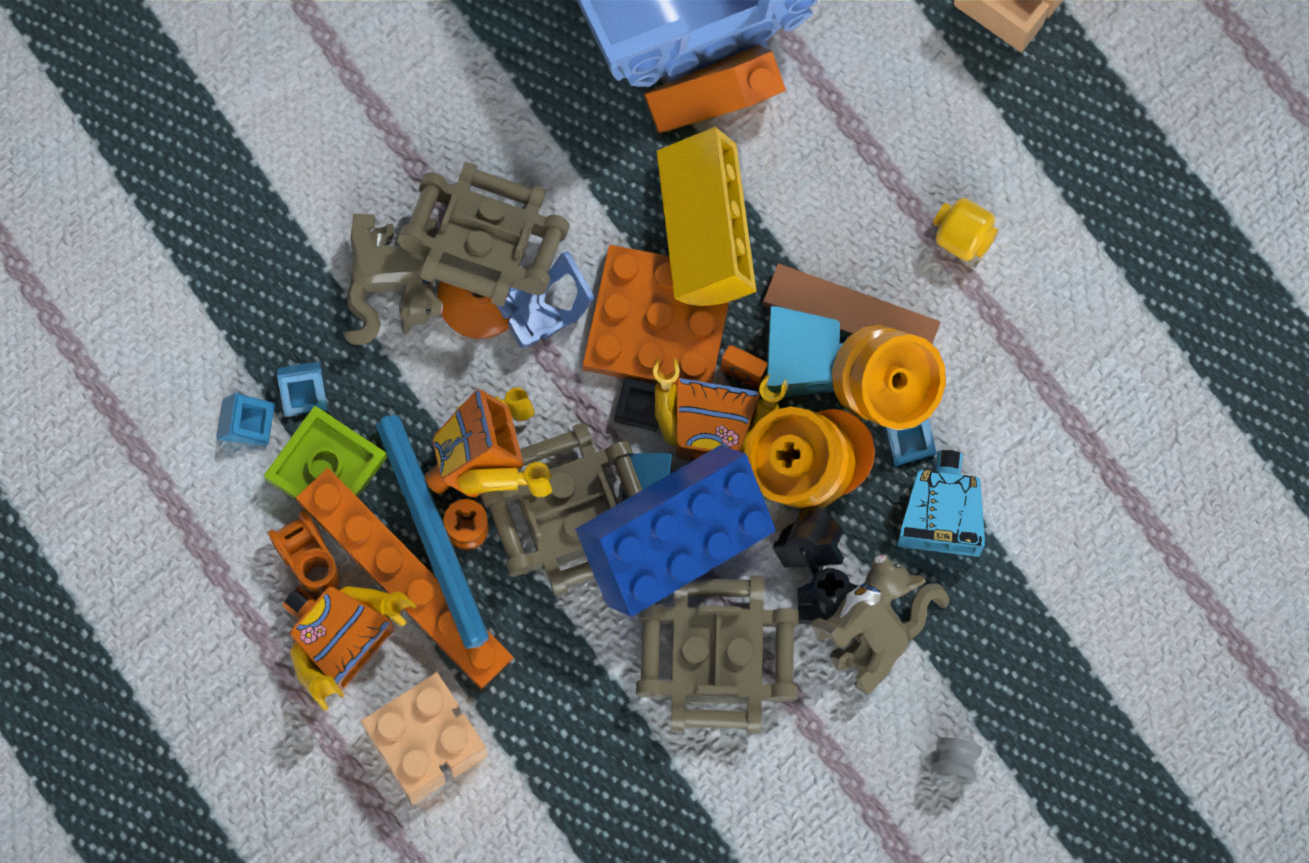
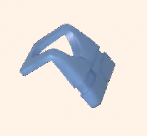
M569 252L561 253L548 273L550 283L547 291L553 283L570 274L577 286V296L571 310L558 309L546 304L545 296L547 291L542 295H534L513 287L504 307L496 305L501 315L505 319H509L507 325L519 347L525 349L537 344L540 338L547 339L563 328L577 322L594 300L590 287Z

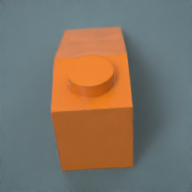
M756 45L643 94L657 132L662 133L749 107L786 91L773 52L761 45Z

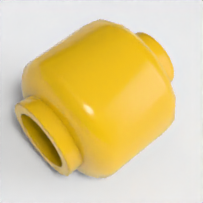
M965 197L958 199L952 206L945 202L932 223L938 228L935 236L936 243L964 261H971L976 256L982 259L999 232V229L994 227L996 223L995 215Z

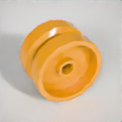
M880 324L863 327L850 335L838 350L832 368L833 389L840 404L857 417L896 430L916 427L928 419L940 404L946 386L945 364L936 347L925 338Z
M796 407L773 410L760 419L748 435L744 451L762 495L771 501L799 509L805 507H826L841 497L852 481L856 463L853 443L841 426L828 417Z

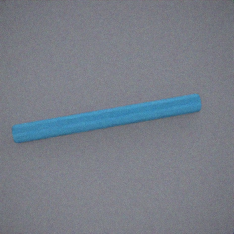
M397 415L385 416L377 423V431L457 630L467 649L481 647L489 639L488 632L401 418Z

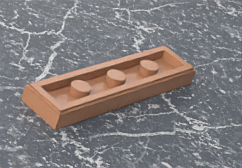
M779 263L763 301V306L771 309V306L782 307L836 319L840 322V334L847 337L863 327L880 324L925 338L933 345L941 322Z

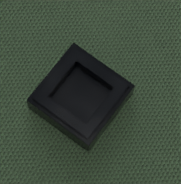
M624 377L614 422L657 432L658 423L655 418L656 385Z

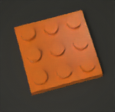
M609 245L583 361V371L623 379L625 377L656 385L659 382L653 374L655 359L659 358L658 370L662 374H670L674 370V358H676L679 362L680 370L678 378L713 384L729 302L707 306L685 304L674 298L669 256ZM678 378L676 379V381L673 382L676 386Z

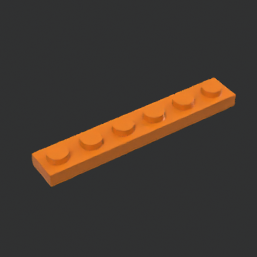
M329 468L324 470L296 497V501L386 593L402 592L416 604L415 609L405 607L403 611L480 690L513 660L514 657L488 630L489 639L484 645L467 649L464 646L437 578Z

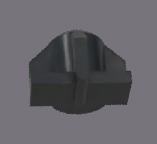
M805 507L800 510L795 522L782 530L778 541L774 542L772 548L784 568L808 567L814 576L817 572L823 570L825 565H842L844 557L837 545L843 530L826 510L819 507Z
M835 568L820 570L814 575L810 583L797 588L799 624H811L818 618L828 620L835 614L846 595L859 586L851 583L847 575L841 570Z

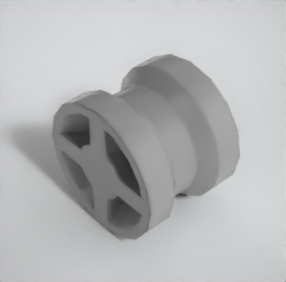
M939 738L936 746L940 753L938 762L933 764L931 775L952 783L974 784L977 777L974 764L975 760L981 757L982 747L962 739Z

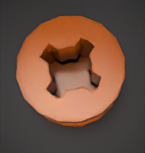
M462 499L452 503L445 511L444 527L452 545L458 549L471 550L483 544L487 538L489 526L487 513L482 505L474 500ZM472 516H474L471 520H470V519H463L464 517H469V518H471Z

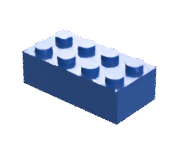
M719 445L579 526L575 531L606 606L633 617L774 533L776 529L747 455Z

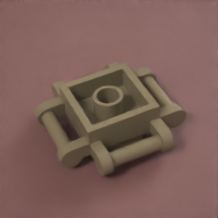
M467 161L463 165L456 186L447 183L446 179L438 173L429 172L424 174L419 185L421 194L408 225L403 226L397 239L399 246L404 250L426 257L420 279L431 283L436 279L491 298L492 304L504 307L512 287L534 295H542L547 291L550 283L548 273L559 243L565 240L570 228L569 222L560 215H549L547 217L539 215L547 189L536 185L532 189L477 170L478 165ZM473 186L526 204V210L470 191V188ZM437 201L448 205L437 235L433 238L427 236L424 230ZM533 234L543 239L532 268L526 270L520 268V264Z
M585 422L572 426L573 431L520 449L524 463L523 466L579 447L582 458L549 469L551 478L547 480L551 484L552 492L548 496L536 497L532 495L528 485H520L518 490L492 491L480 494L484 507L490 508L506 551L508 561L505 564L511 577L519 576L543 567L554 596L568 592L567 587L595 578L589 562L563 571L560 570L559 566L586 556L575 529L616 506L603 468L615 465L627 499L643 490L631 460L634 453L629 441L613 444L605 450L596 453ZM521 467L520 469H518L517 471H518V472H523L522 467ZM518 500L536 552L525 554L507 502Z
M750 575V580L696 578L674 592V607L651 605L638 613V621L642 622L641 680L636 681V696L644 698H671V731L684 732L685 727L747 729V733L761 734L762 701L790 702L797 700L798 686L793 684L794 627L799 625V611L788 608L763 610L764 576ZM688 596L749 597V609H741V607L697 606V608H687ZM660 624H673L672 682L659 680ZM763 627H776L775 684L772 685L762 684ZM685 702L747 704V711L686 710Z

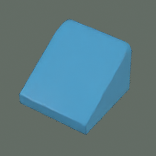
M320 362L277 369L284 417L309 414L314 406L322 411L328 410Z
M233 393L225 397L221 404L216 438L227 442L269 445L275 403L239 393Z
M929 418L916 427L896 430L881 426L895 467L937 455Z
M634 453L631 457L642 489L649 487L670 474L672 454ZM624 489L622 497H626Z

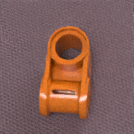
M305 509L299 512L298 519L277 531L270 529L266 532L285 565L290 567L303 590L311 597L319 598L330 586L338 588L340 575L334 559ZM316 566H325L329 569L327 576L323 580L311 581L307 579L309 571Z

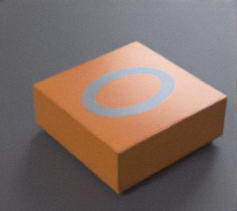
M733 345L728 346L722 357V372L758 390L767 374V362Z

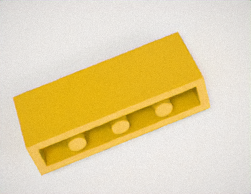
M713 127L657 150L674 298L685 304L707 306L723 304L755 293L756 284L737 144L718 128Z

